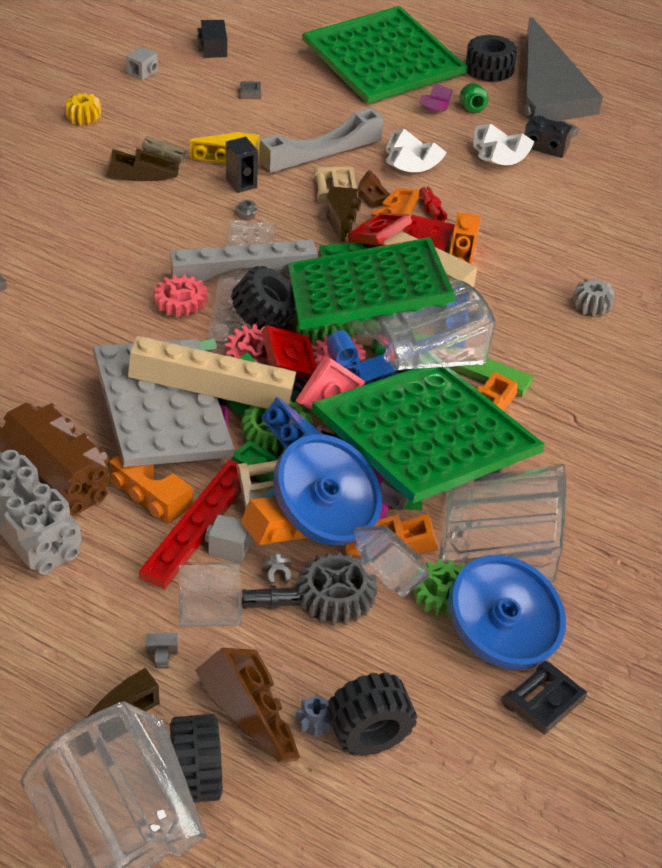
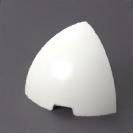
M492 124L476 126L473 138V146L479 152L478 157L496 165L518 163L529 153L534 143L533 140L523 133L508 136Z
M405 129L393 131L387 144L386 152L389 153L386 162L402 171L422 172L439 163L447 152L435 143L423 144Z

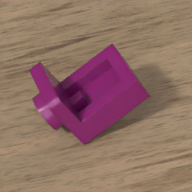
M434 84L431 94L421 95L419 103L426 105L425 109L431 112L447 110L453 90L439 84Z

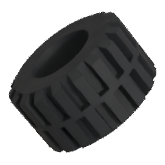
M481 35L471 39L468 42L465 63L467 72L471 76L484 81H503L510 78L515 70L517 46L510 39L497 35Z
M266 266L251 268L232 290V305L237 310L236 313L251 328L256 324L258 330H261L266 325L282 329L297 313L291 283L283 275L277 273L274 269H268Z
M385 672L380 674L370 673L366 676L357 677V679L344 684V687L339 688L334 693L335 696L331 697L328 701L327 714L342 750L345 753L349 752L350 755L360 754V756H367L388 750L409 736L417 724V713L402 680L394 674L390 675Z
M214 714L173 717L170 722L175 800L178 804L220 800L223 792L217 718Z

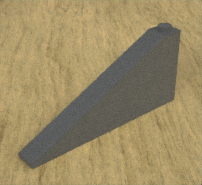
M530 17L526 35L525 101L523 108L525 117L530 120L532 115L543 116L553 121L598 115L603 96L536 20Z

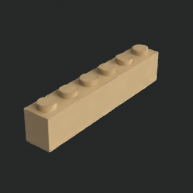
M141 336L136 337L130 352L128 371L129 378L266 409L270 407L276 397H279L289 405L296 375L295 371L268 366Z

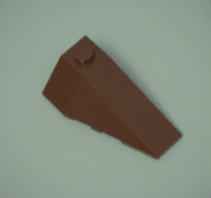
M221 648L195 670L200 678L202 689L275 760L278 762H292L300 758L290 727L280 718L278 713L283 708L280 699L273 698L270 690V687L274 685L272 676L257 650Z

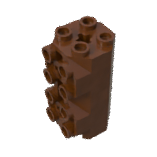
M26 402L6 413L3 418L6 423L3 428L0 427V451L3 453L7 450H15L19 455H25L37 468L39 482L47 484L50 489H56L67 500L70 515L77 516L82 511L96 503L102 502L108 494L106 488L110 483L106 466L109 459L106 452L102 448L97 449L86 433L74 437L72 434L75 432L73 422L69 418L64 419L53 403L44 407H34Z

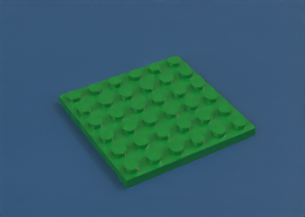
M401 6L302 34V40L367 104L465 74L467 71V66Z
M431 237L288 263L300 330L312 331L325 325L340 326L347 321H367L374 316H393L402 311L416 312L422 310L423 307H443L451 302H456L454 290Z
M440 360L313 402L312 412L342 440L357 449L375 470L412 503L543 452L545 444Z

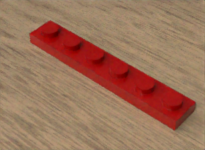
M228 460L139 570V579L164 590L168 587L205 539L208 526L214 525L217 516H223L241 493L240 480L237 474V464L239 463Z

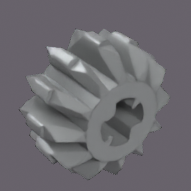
M594 278L590 281L589 279H584L583 282H578L575 288L573 304L576 305V310L583 311V315L588 313L592 317L595 314L603 316L604 313H609L612 308L615 291L612 290V285L605 284L604 280L597 281Z

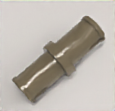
M150 136L144 138L147 142L143 141L142 149L184 163L185 159L182 157H187L186 149L173 146L166 140L162 142Z

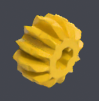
M77 93L76 96L71 95L65 104L67 120H70L72 124L79 123L80 126L82 124L96 123L101 114L99 98H96L93 94L87 95V93Z

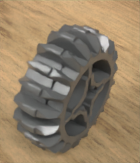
M327 551L324 558L316 555L314 561L307 560L305 568H301L298 580L296 581V587H299L297 590L298 595L304 594L303 598H297L302 600L301 606L303 611H309L311 619L319 616L321 623L331 620L334 626L337 621H343L347 625L350 618L358 622L361 615L367 616L369 608H373L375 596L377 595L376 577L374 573H371L370 565H363L362 558L353 560L351 553L346 557L342 556L340 551L334 556Z

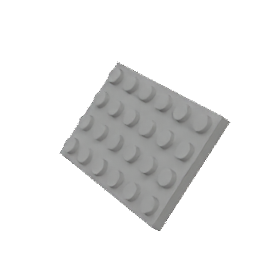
M197 339L163 341L201 350ZM134 343L94 346L93 355L123 467L233 457L234 446L217 397L129 378L130 352Z

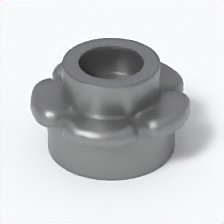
M242 200L235 207L238 217L242 220L255 218L258 211L257 205L251 200Z

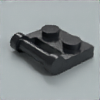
M543 661L537 666L536 672L514 691H507L501 697V700L508 710L516 711L545 735L585 700L587 691L553 664ZM544 681L551 682L529 702L524 699Z

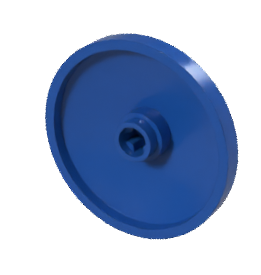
M323 434L304 436L286 448L277 460L273 484L278 504L290 523L305 536L327 545H347L362 538L377 523L382 508L380 483L367 459L347 442Z
M488 555L477 558L460 571L450 588L448 608L452 624L458 636L473 653L490 664L511 670L534 668L549 659L563 641L566 631V614L562 600L551 582L536 568L524 561L504 555Z

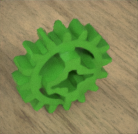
M438 559L436 565L427 561L426 569L419 567L417 575L413 576L412 596H417L416 604H425V612L431 609L435 610L436 617H439L441 612H445L446 616L450 618L448 608L450 588L465 565L461 564L456 567L451 559L448 564H444L442 559Z

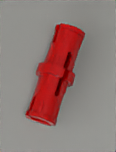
M425 186L420 188L419 197L424 203L423 206L426 212H429L434 220L445 222L447 213L442 208V202L439 197L433 194L429 186L427 188Z

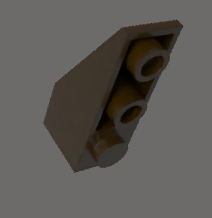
M331 186L326 196V217L340 241L345 242L347 234L352 231L353 222H356L357 211H360L361 198L357 197L358 189Z

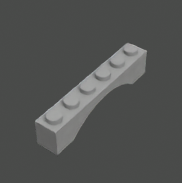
M373 108L354 112L338 128L317 138L294 140L277 134L260 139L259 162L270 173L277 172L288 167L315 161L322 157L335 155L342 151L352 150L359 146L382 140L383 117Z
M305 239L289 242L278 241L264 244L254 243L239 246L229 245L227 247L181 249L170 251L171 277L173 279V275H176L178 278H181L185 274L187 278L194 276L195 281L202 280L204 283L218 274L234 269L254 268L255 266H266L268 269H274L291 277L288 263L317 258L318 254L314 240Z

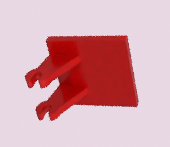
M411 215L412 223L406 226L404 233L417 239L431 237L434 246L445 252L453 235L455 224Z

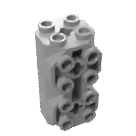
M7 450L0 453V534L30 569L37 570L40 574L45 575L78 556L80 553L78 546L82 542L80 525L71 517L67 500L56 489H50L47 484L39 482L37 468L25 455H19L15 450Z

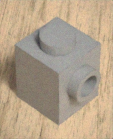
M141 46L126 55L127 74L143 81L157 72V52Z
M222 515L217 516L214 525L208 526L205 535V541L209 542V555L240 563L243 562L251 544V535L240 523L241 520Z

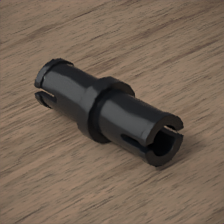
M270 585L268 589H242L243 609L269 607L270 610H276L277 606H301L302 600L297 598H303L304 594L298 595L297 590L299 587L276 588L275 585Z

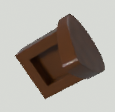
M368 170L358 185V196L372 209L383 206L382 202L390 194L381 185L378 177Z

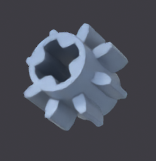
M318 695L308 700L302 699L301 709L296 710V721L301 722L302 733L306 731L317 737L324 732H331V722L327 714L329 700H325Z

